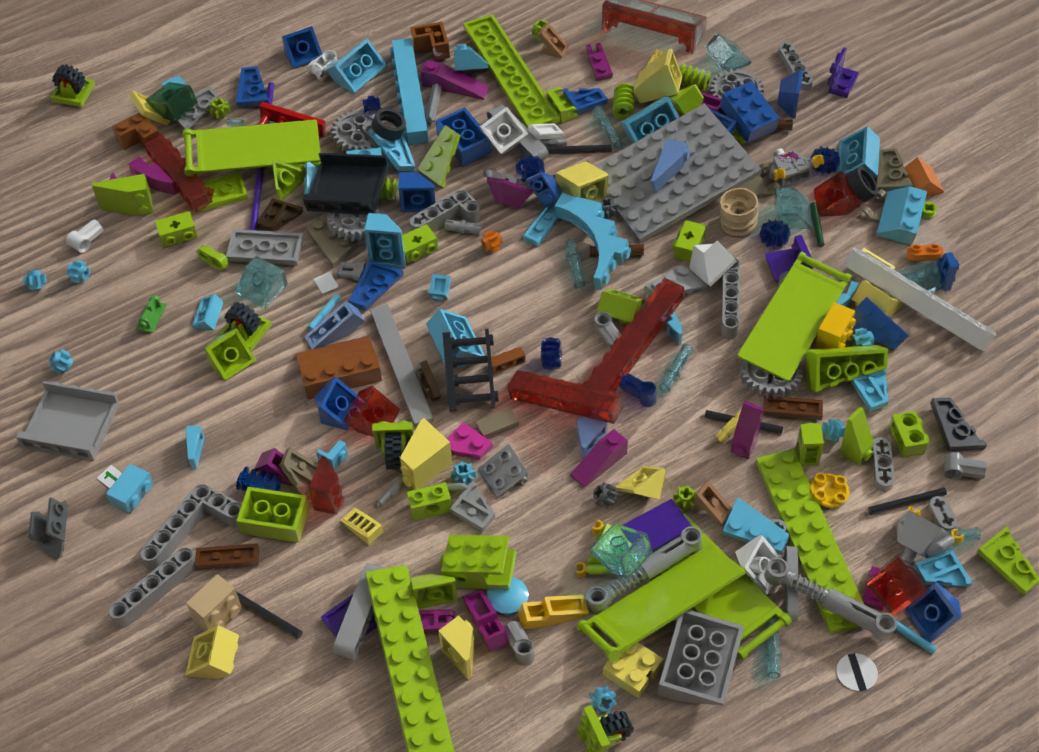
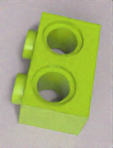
M916 411L892 414L889 426L902 458L925 454L929 445V437L924 433L922 420L918 418Z
M800 424L796 442L798 459L802 466L819 465L824 446L821 424Z

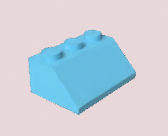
M367 38L354 46L326 71L337 85L355 93L387 64Z
M663 97L623 120L620 124L629 140L635 143L678 119L679 115L670 98Z
M868 126L839 141L836 176L838 180L847 181V174L859 166L864 167L873 178L878 176L880 137Z
M911 186L888 191L876 236L911 246L918 232L927 191Z
M368 213L364 230L369 260L390 267L406 268L402 230L387 214Z
M439 309L426 323L429 334L432 336L444 364L443 332H450L451 338L455 337V339L476 338L467 318L449 311ZM480 345L461 346L452 349V356H456V358L485 356ZM459 365L457 368L460 369L468 365Z

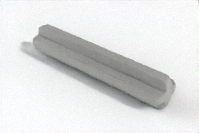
M438 83L432 85L425 117L429 124L435 122L442 90Z

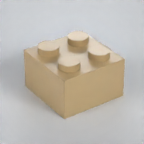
M218 574L186 602L194 623L204 632L217 625L224 628L225 624L231 618H235L242 609L235 588Z

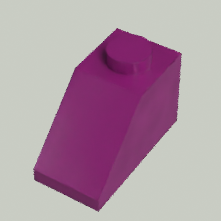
M276 448L263 452L254 469L268 480L293 486L279 466L284 454Z

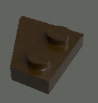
M272 198L256 222L257 228L274 232L304 212L303 207Z
M427 360L420 362L416 368V373L424 385L427 397H430L433 402L440 399L442 394Z

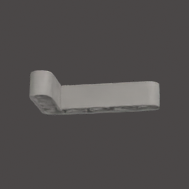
M199 484L194 487L142 548L140 555L146 568L153 571L167 560L206 513L231 527L237 528L236 520L241 504L208 485Z

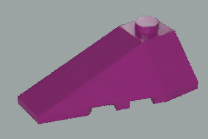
M426 60L421 70L422 86L432 88V85L438 83L442 87V91L481 100L485 99L490 89L484 83L459 70L455 71L454 67L447 64Z

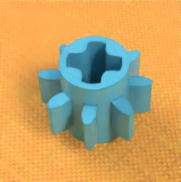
M78 260L68 265L67 275L71 277L70 281L83 283V280L88 279L90 269L85 266L86 262Z
M41 270L26 271L27 276L23 277L24 285H29V290L43 288V283L47 282L46 274H41Z
M864 328L855 329V334L851 335L852 346L873 345L874 337L872 332Z
M61 349L60 352L54 351L51 354L48 363L51 365L52 371L60 374L61 371L67 372L71 368L73 359L70 358L69 352Z
M829 418L828 423L823 422L822 433H825L824 438L838 442L840 437H844L846 427H843L844 422Z
M463 461L457 466L454 465V472H451V479H455V483H465L466 485H469L473 481V477L476 476V470H472V464H467Z
M607 685L604 688L596 686L593 694H589L590 698L594 700L590 705L593 706V709L597 708L599 714L603 711L611 713L610 709H612L613 705H617L616 701L612 699L616 697V693L613 690L609 692Z

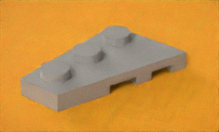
M208 87L168 108V114L183 130L190 129L209 111V104H212L214 99L219 98V95L211 87Z
M680 265L646 284L643 291L656 301L676 297L680 293H686L687 295L692 294L694 290L706 291L708 285L683 265Z

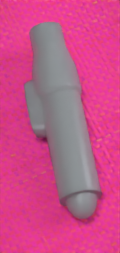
M539 139L544 146L567 145V140Z
M401 476L393 481L376 501L377 507L383 506L391 496H395L398 493L403 482Z
M445 482L431 483L430 486H432V485H437V484H441V483H445ZM446 483L448 491H464L467 489L465 483Z

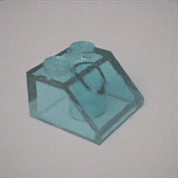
M716 33L704 47L708 52L707 56L711 60H715L716 67L721 71L726 70L730 72V69L735 71L737 68L741 69L752 63L735 42L719 33Z
M776 188L774 200L776 229H812L810 200L795 188Z
M255 256L244 268L236 293L266 308L288 285L285 271Z
M615 523L589 549L612 574L626 579L653 553L647 533Z

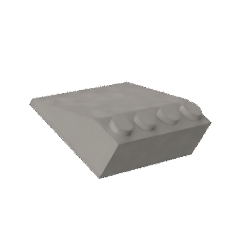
M691 610L681 614L677 620L657 695L680 702L723 706L744 626Z

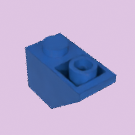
M540 172L526 179L544 208L559 200L562 189L553 176Z

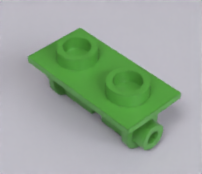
M153 295V297H150L135 328L136 330L154 332L167 305L160 302L159 296Z

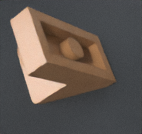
M548 23L542 27L537 35L544 43L540 50L541 53L562 58L569 47Z
M709 480L695 494L697 512L705 510L717 525L723 524L729 517L732 507Z

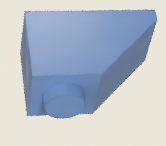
M590 410L584 416L581 415L576 422L582 458H585L597 442L608 432V421Z

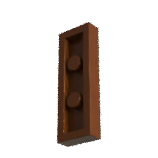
M764 395L763 416L822 420L823 400L781 398L779 396L774 399L773 396L766 398Z
M258 543L196 548V570L259 565Z

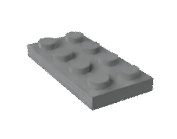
M233 229L226 257L228 261L298 265L304 236L303 233Z

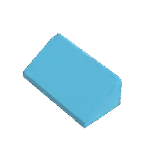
M216 294L201 298L192 324L194 329H215L223 305V301Z

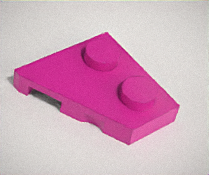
M462 423L446 438L450 442L451 452H455L457 456L462 457L469 456L470 458L480 460L493 447L491 441L465 423Z

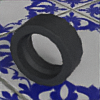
M389 108L378 110L372 121L373 131L379 137L386 140L399 139L406 126V120L403 115ZM384 120V121L391 122V123H393L397 128L388 127V126H386L385 124H383L381 121Z
M859 166L847 174V182L850 189L861 201L866 202L878 194V187L874 178L864 167Z

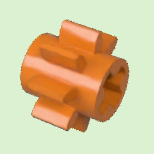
M493 230L483 233L484 238L481 239V244L485 251L489 250L490 253L501 250L499 246L503 244V240L498 232L494 233Z

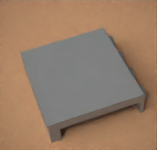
M43 381L42 384L45 392L26 431H19L16 436L21 448L95 461L120 405L116 394L111 391L104 392L93 388H82L75 385L59 384L54 381Z

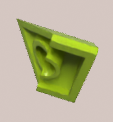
M696 84L679 90L676 95L668 96L675 110L679 111L682 115L701 106L704 98Z
M272 159L278 200L283 201L304 182L303 172L301 168Z

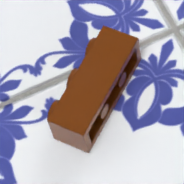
M514 348L492 356V373L495 374L525 363L526 355L522 348Z

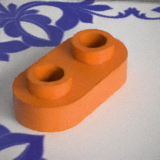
M914 244L907 248L906 258L911 261H937L938 258L942 257L944 250L938 244Z

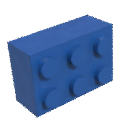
M752 81L729 90L722 95L719 106L727 117L737 121L735 128L746 143L776 131L780 118Z
M465 107L436 120L437 136H439L445 125L461 135L454 156L462 166L492 153V143L480 129L481 125Z

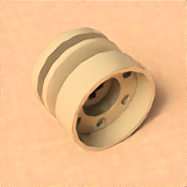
M734 188L722 195L720 200V224L726 233L732 236H744L756 229L758 224V199L752 191L745 188Z

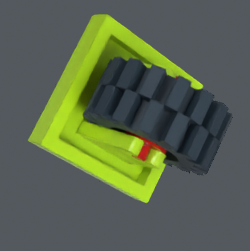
M65 64V66L61 65L52 77V82H55L54 86L57 87L50 96L51 102L83 107L95 87V82L91 79H85V76H82L83 73L78 72V68L74 69V66L71 65L69 67L68 64Z
M237 302L226 312L224 318L227 325L219 333V336L237 328L252 352L270 329L272 323L270 320L254 313L255 310L249 309L250 306Z
M382 421L372 424L376 448L382 449V457H385L386 469H400V457L414 433L413 423L407 421H399L398 423Z
M592 705L583 708L579 726L577 727L580 740L585 742L586 752H608L610 747L625 741L626 737H630L631 733L634 732L626 712L615 711L613 714L609 713L608 715L597 717Z

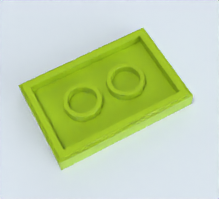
M240 171L189 185L197 213L248 199Z

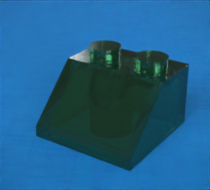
M168 82L145 99L164 119L172 121L180 119L181 115L192 110L193 106L198 103L190 85Z

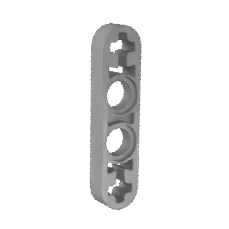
M790 42L780 43L778 54L790 75L795 70H803L800 89L804 91L810 90L813 84V77L795 47ZM789 59H794L796 61L790 62Z
M786 546L785 561L788 567L798 575L797 547ZM785 585L786 614L792 621L797 622L799 616L798 590L795 591L794 587L790 588V585L788 587Z

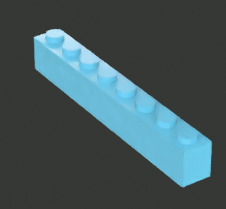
M412 39L392 40L393 47H390V55L394 57L391 59L392 67L396 68V70H393L394 80L398 79V81H395L396 91H400L397 93L398 103H402L399 104V110L406 120V128L403 131L404 137L408 139V145L429 142Z

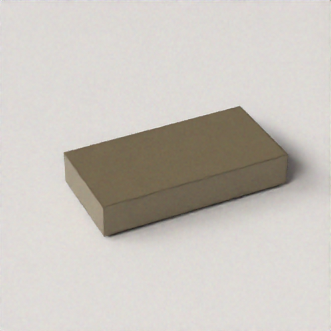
M511 407L475 421L480 434L485 438L519 426V421Z

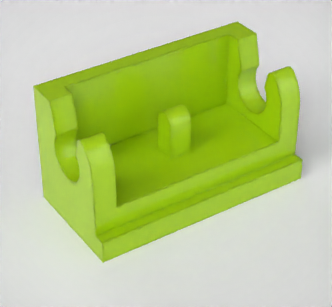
M561 87L552 90L548 89L546 90L547 98L560 116L561 124L578 118V114L575 112L576 108L569 104L563 93L556 95L558 92L563 91Z

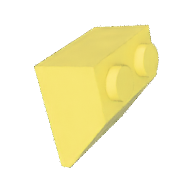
M866 280L862 281L851 298L856 302L855 306L857 307L868 297L889 317L904 304V302Z
M458 615L438 631L441 651L469 680L472 677L475 650L474 629L469 621H464Z
M217 625L195 636L185 676L219 680L230 675L234 668L233 661L238 649L239 635Z

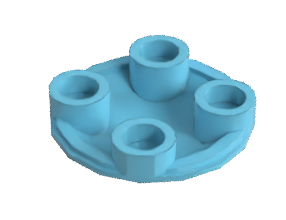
M512 577L510 589L487 590V598L495 611L508 617L514 616L522 602H527L529 597L526 585L515 577Z

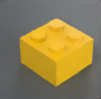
M834 302L819 327L815 349L846 347L845 342L850 341L851 335H853L852 329L856 323V319H854L855 310Z

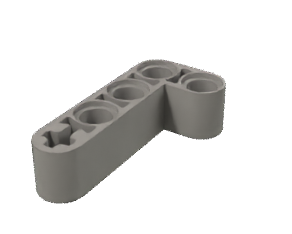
M458 190L411 217V231L427 224L432 232L445 225L446 219L454 220L459 216L467 222L477 223L480 220L479 203L467 191Z

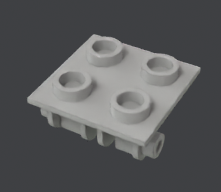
M509 443L478 468L498 498L517 482L525 484L528 481L527 474L529 472Z

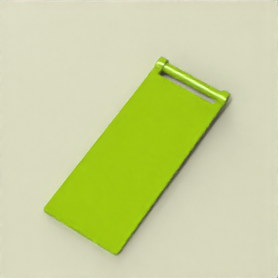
M317 120L206 130L184 129L182 131L185 143L186 167L184 168V174L186 176H193L194 174L268 167L273 166L272 159L287 164L307 163L308 161L310 163L320 162ZM192 137H196L198 167H193Z
M801 251L740 349L737 357L789 382L816 338L819 327L833 303L838 301L850 282L852 275L844 274L806 256V253ZM802 263H806L822 272H825L841 280L842 282L840 283L836 280H833L815 270H812L802 265Z
M683 513V515L686 517V519L692 526L700 529L685 513ZM700 529V531L702 532V549H703L704 547H706L707 545L711 544V545H713L715 548H717L719 551H721L723 554H725V553ZM692 555L686 556L685 558H683V559L680 560L679 562L675 563L674 565H672V566L669 567L668 569L664 570V571L661 572L660 574H663L664 572L668 571L669 569H671L672 567L676 566L677 564H679L680 562L684 561L685 559H687L688 557H690V556H692ZM745 574L693 607L698 613L744 626L740 642L774 616L779 618V620L745 646H739L737 657L742 661L748 657L751 651L781 628L792 624L791 618L776 606Z
M709 544L587 621L581 620L577 624V629L582 634H586L600 647L610 661H616L619 659L620 654L743 576L746 574V571L713 545ZM596 625L618 646L611 647L591 627Z

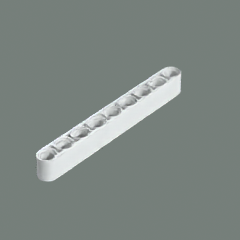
M858 248L852 249L844 263L850 270L982 351L988 349L996 336V333Z

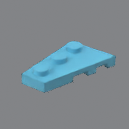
M372 128L369 129V135L381 147V150L398 171H414L416 165L403 133L397 140H386L379 137Z
M738 497L723 529V535L746 543L762 535L777 554L782 555L789 538L787 532Z

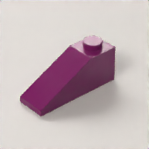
M744 401L731 444L730 452L736 456L750 458L758 442L763 407Z
M613 429L597 442L573 470L571 477L583 488L587 487L627 454L628 440Z

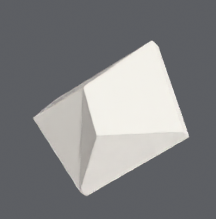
M508 107L480 126V129L500 154L512 150L528 135Z
M716 241L714 244L694 245L689 269L711 287L737 261Z
M759 535L735 553L740 566L745 569L746 574L765 595H768L773 585L769 584L764 577L767 564L770 559L781 557L762 535ZM776 569L772 570L776 574L780 573V571Z

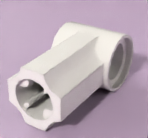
M94 219L78 232H70L66 238V243L80 253H84L89 249L91 241L104 231L103 227Z

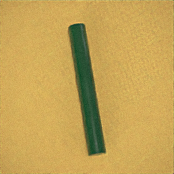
M816 202L810 203L817 245L818 247H823L825 243Z

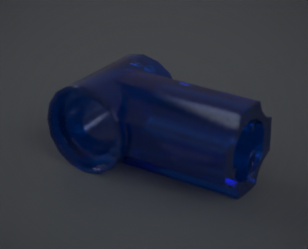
M373 95L362 100L364 113L369 111V114H372L381 109L379 97L375 98Z
M626 374L622 378L620 389L638 398L643 406L650 407L657 402V389L653 382H643L631 374Z

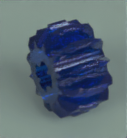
M820 146L819 149H814L810 159L816 155H822L824 164H820L819 167H813L812 169H815L816 173L821 172L822 175L824 173L830 175L831 172H836L838 165H840L839 152H835L834 148L829 149L828 146L826 148Z
M532 154L529 157L524 155V159H519L518 163H516L515 168L518 179L523 183L533 175L540 172L545 173L544 162L538 155L535 157Z
M776 218L774 221L768 219L766 223H763L759 232L761 242L766 244L767 247L773 246L774 249L776 246L782 248L783 245H787L791 234L788 224H784L783 220L779 222Z
M548 337L542 340L540 355L544 369L555 370L561 367L562 346L559 338Z

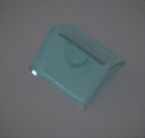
M919 261L896 271L930 293L943 288L936 261Z

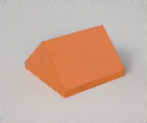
M917 157L905 166V170H907L914 188L927 191L926 196L942 194L944 192L929 164Z

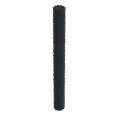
M612 144L547 146L546 148L548 153L612 151Z
M710 410L705 412V418L729 422L735 417ZM761 422L760 430L782 434L783 426Z
M943 487L868 507V512L872 515L930 500L935 496L947 495V491Z
M236 591L240 604L299 639L302 636V630Z

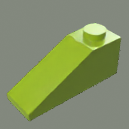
M859 407L848 418L840 449L841 454L857 465L871 458L874 444L862 407Z

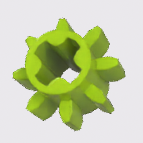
M538 20L536 23H533L532 35H535L536 39L541 40L537 35L542 27L548 23L547 21Z
M222 98L214 99L212 104H209L210 115H215L217 119L225 118L227 113H230L228 101L224 102Z
M689 485L682 488L678 487L677 493H673V500H676L675 504L683 511L693 510L697 490H693Z

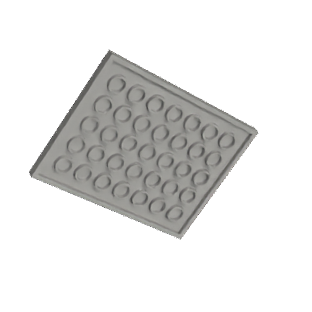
M705 103L595 165L597 168L608 173L609 180L606 197L614 199V204L618 205L616 212L640 243L719 199L730 189L738 188L762 174L761 168ZM666 139L687 142L688 150H690L689 160H686L684 167L657 192H653L651 179Z

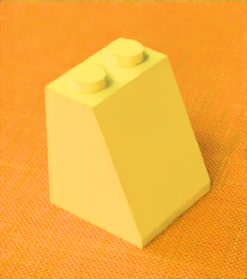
M672 48L665 51L639 72L633 91L640 103L678 94L682 75Z
M585 161L556 172L555 180L563 193L597 202L607 195L609 175Z
M425 418L418 424L400 457V469L403 473L402 480L405 485L412 487L414 490L420 489L452 465L450 442Z

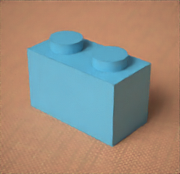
M129 464L107 491L106 495L111 505L130 514L139 505L143 496L151 490L154 483L149 472Z

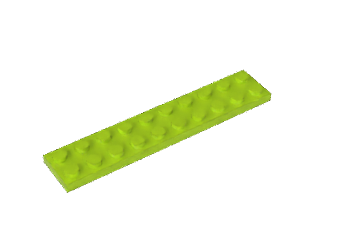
M490 14L463 23L464 30L481 57L488 63V68L525 127L528 129L531 124L559 123L560 116L494 15Z
M790 449L756 458V464L780 520L784 521L787 526L786 532L789 534V541L793 547L798 549V561L806 580H812V583H817L819 587L822 585L823 589L827 588L830 590L833 588L864 604L821 507L810 493V483L795 450ZM815 599L830 635L860 627L823 608L822 604Z
M403 565L366 571L365 578L407 752H455L419 610L414 597L408 567Z

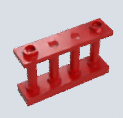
M262 102L260 105L261 120L258 125L266 124L268 121L283 123L317 120L318 135L323 137L326 133L324 120L266 102Z

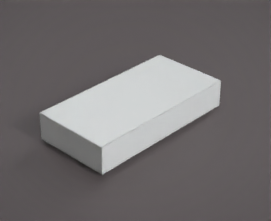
M555 123L531 124L527 129L537 140L559 139L564 135L563 131Z

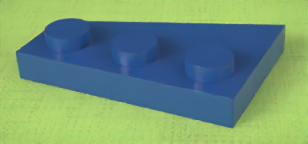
M369 260L349 299V303L356 308L367 310L403 276V270Z
M868 297L855 308L854 319H856V323L852 329L853 331L859 328L867 329V331L872 332L875 341L893 349H897L909 337L899 325Z

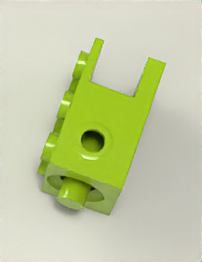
M449 535L445 554H442L440 557L441 572L443 576L455 578L456 588L510 589L517 552L515 549H508L509 536Z

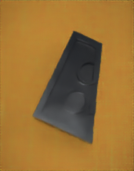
M932 398L930 404L947 451L984 450L987 444L985 441L978 438L975 434L977 432L975 428L968 425L964 420L965 415L951 398Z

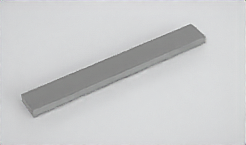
M388 304L370 309L414 426L417 427L423 418L429 423L434 422Z

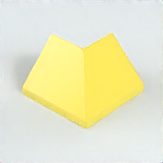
M642 466L616 485V491L660 499L662 488L665 487L666 471L662 467Z

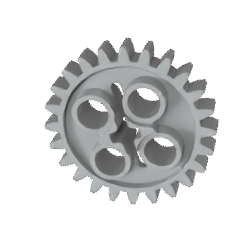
M739 68L736 71L730 69V72L724 70L723 74L718 73V77L714 76V79L711 80L709 92L712 96L722 98L723 93L752 81L761 94L764 95V84L761 83V79H757V75L752 76V72L747 74L745 69L740 72Z
M353 110L352 114L347 111V115L341 114V118L336 117V122H333L331 127L333 143H337V148L342 147V152L379 147L368 133L369 129L372 128L375 114L370 116L369 111L363 114L362 110L359 113Z
M329 213L327 215V227H329V231H333V235L338 234V238L344 236V240L351 238V241L355 239L361 241L362 238L366 240L364 229L368 215Z
M743 360L740 366L739 378L742 379V384H746V389L752 388L751 393L757 391L759 397L765 394L766 398L772 395L776 399L777 395L784 398V394L791 396V392L796 393L797 388H800L802 383L803 370L800 369L801 365L799 364L789 382L773 375L772 383L768 384L769 372Z

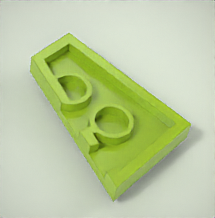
M446 125L418 167L419 171L443 188L446 185V175L450 172L451 166L449 165L452 156L455 155L461 136Z
M1006 526L979 547L977 553L1025 596L1039 584V577L1029 560L1024 558L1019 544L1013 540L1010 535L1011 531Z

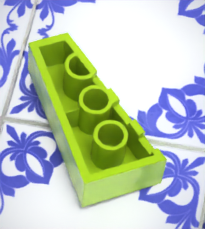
M878 345L807 350L806 388L818 392L823 388L838 385L840 382L855 379V377L886 369L888 367V349Z

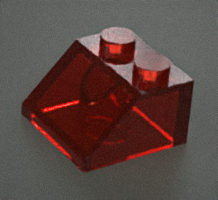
M842 170L813 189L819 216L821 217L848 215L860 207L859 199L854 195L847 182V174Z
M374 386L358 392L344 422L358 433L374 437L372 424L382 421L394 423L400 408Z
M321 455L309 487L313 509L337 515L339 508L343 507L345 497L342 496V485H340L339 478L327 458Z
M899 554L883 565L865 582L893 616L927 591L925 584Z

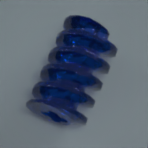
M246 466L237 478L236 489L246 492L248 487L281 492L282 484L278 481L279 476L277 474L271 479L270 472L264 477V471L260 470L257 474V470L253 468L249 473V467Z

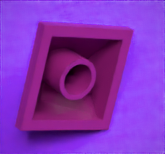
M487 177V183L496 203L519 209L533 192V190L504 179Z

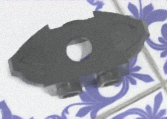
M50 497L48 512L45 515L41 514L40 511L30 513L28 538L31 541L38 542L39 547L55 560L61 558L64 551L68 504L66 500L59 502Z

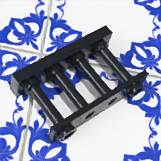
M485 329V337L455 339V337L451 338L450 332H443L449 412L457 411L456 406H459L460 403L491 401V408H495V402H499L498 391H494L490 350V346H494L493 334H489V329ZM486 344V356L462 358L452 356V349H455V347ZM488 363V374L462 377L454 375L453 368H457L459 365ZM489 382L490 393L462 396L455 394V387H458L459 384Z

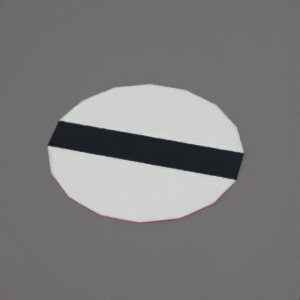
M857 653L847 654L837 664L836 672L839 680L851 690H868L877 681L878 671L876 665L865 655Z

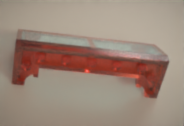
M605 0L602 5V30L609 32L612 26L617 28L619 22L671 35L679 38L678 44L683 43L686 46L685 52L693 54L706 30L707 17L644 0Z

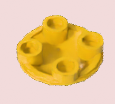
M821 472L815 475L809 487L812 497L820 505L828 508L844 505L849 498L850 491L846 484L847 479L844 476Z

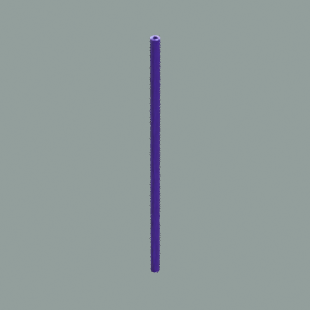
M269 82L267 88L269 104L273 102L275 86L273 82ZM257 167L249 229L257 231L256 222L259 215L264 167Z

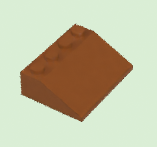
M369 335L296 353L307 399L315 398L314 396L333 377H337L350 389L382 381L380 366Z

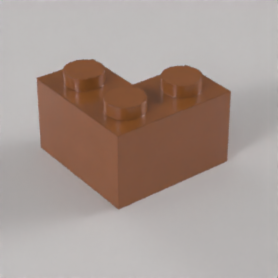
M443 22L410 27L415 53L431 50L434 61L450 58L449 42Z
M140 112L112 126L116 140L124 150L138 143L147 152L163 145L159 130L147 117L142 116Z

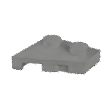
M473 481L450 508L451 514L482 532L485 531L495 518V513L487 505L486 499L483 494L481 495L476 483Z

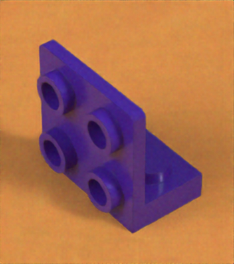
M843 47L841 53H837L836 63H832L829 73H832V75H830L827 85H829L828 93L848 98L859 72L843 68L847 50L845 47Z
M802 235L795 236L791 249L765 254L776 283H779V276L782 273L790 271L801 251L806 253V256L812 258ZM802 263V265H804V266H806V267H808V268H810V269H813L812 266H810V265H808V264H806V263Z

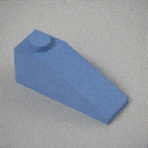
M666 139L651 179L653 192H657L684 167L686 160H689L690 150H688L687 142Z
M345 301L304 337L311 349L320 348L353 333L365 320L356 307Z

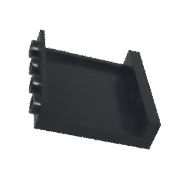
M319 153L321 163L310 194H304L303 197L306 210L308 212L366 215L368 213H375L389 171L386 155Z

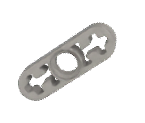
M878 437L874 440L872 447L875 486L881 491H889L892 489L895 481L891 443L884 437ZM878 445H882V448H884L883 454H880L881 450ZM885 461L888 463V467H880L877 462ZM883 474H886L885 480L888 483H884V481L882 480Z

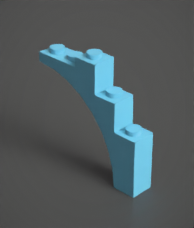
M562 193L555 205L557 218L566 220L579 227L595 244L599 260L594 274L595 289L602 290L604 285L609 282L611 271L615 270L617 264L623 265L625 259L629 258L631 249L629 248L628 240L616 237L615 221L604 219L602 203Z

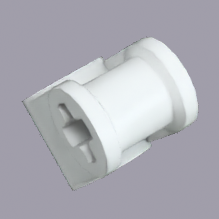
M332 50L324 52L309 63L307 71L310 74L316 75L318 80H325L329 76L326 70L338 61L336 52Z

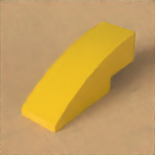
M584 595L544 597L539 602H522L518 609L523 630L561 624L581 618L589 613Z

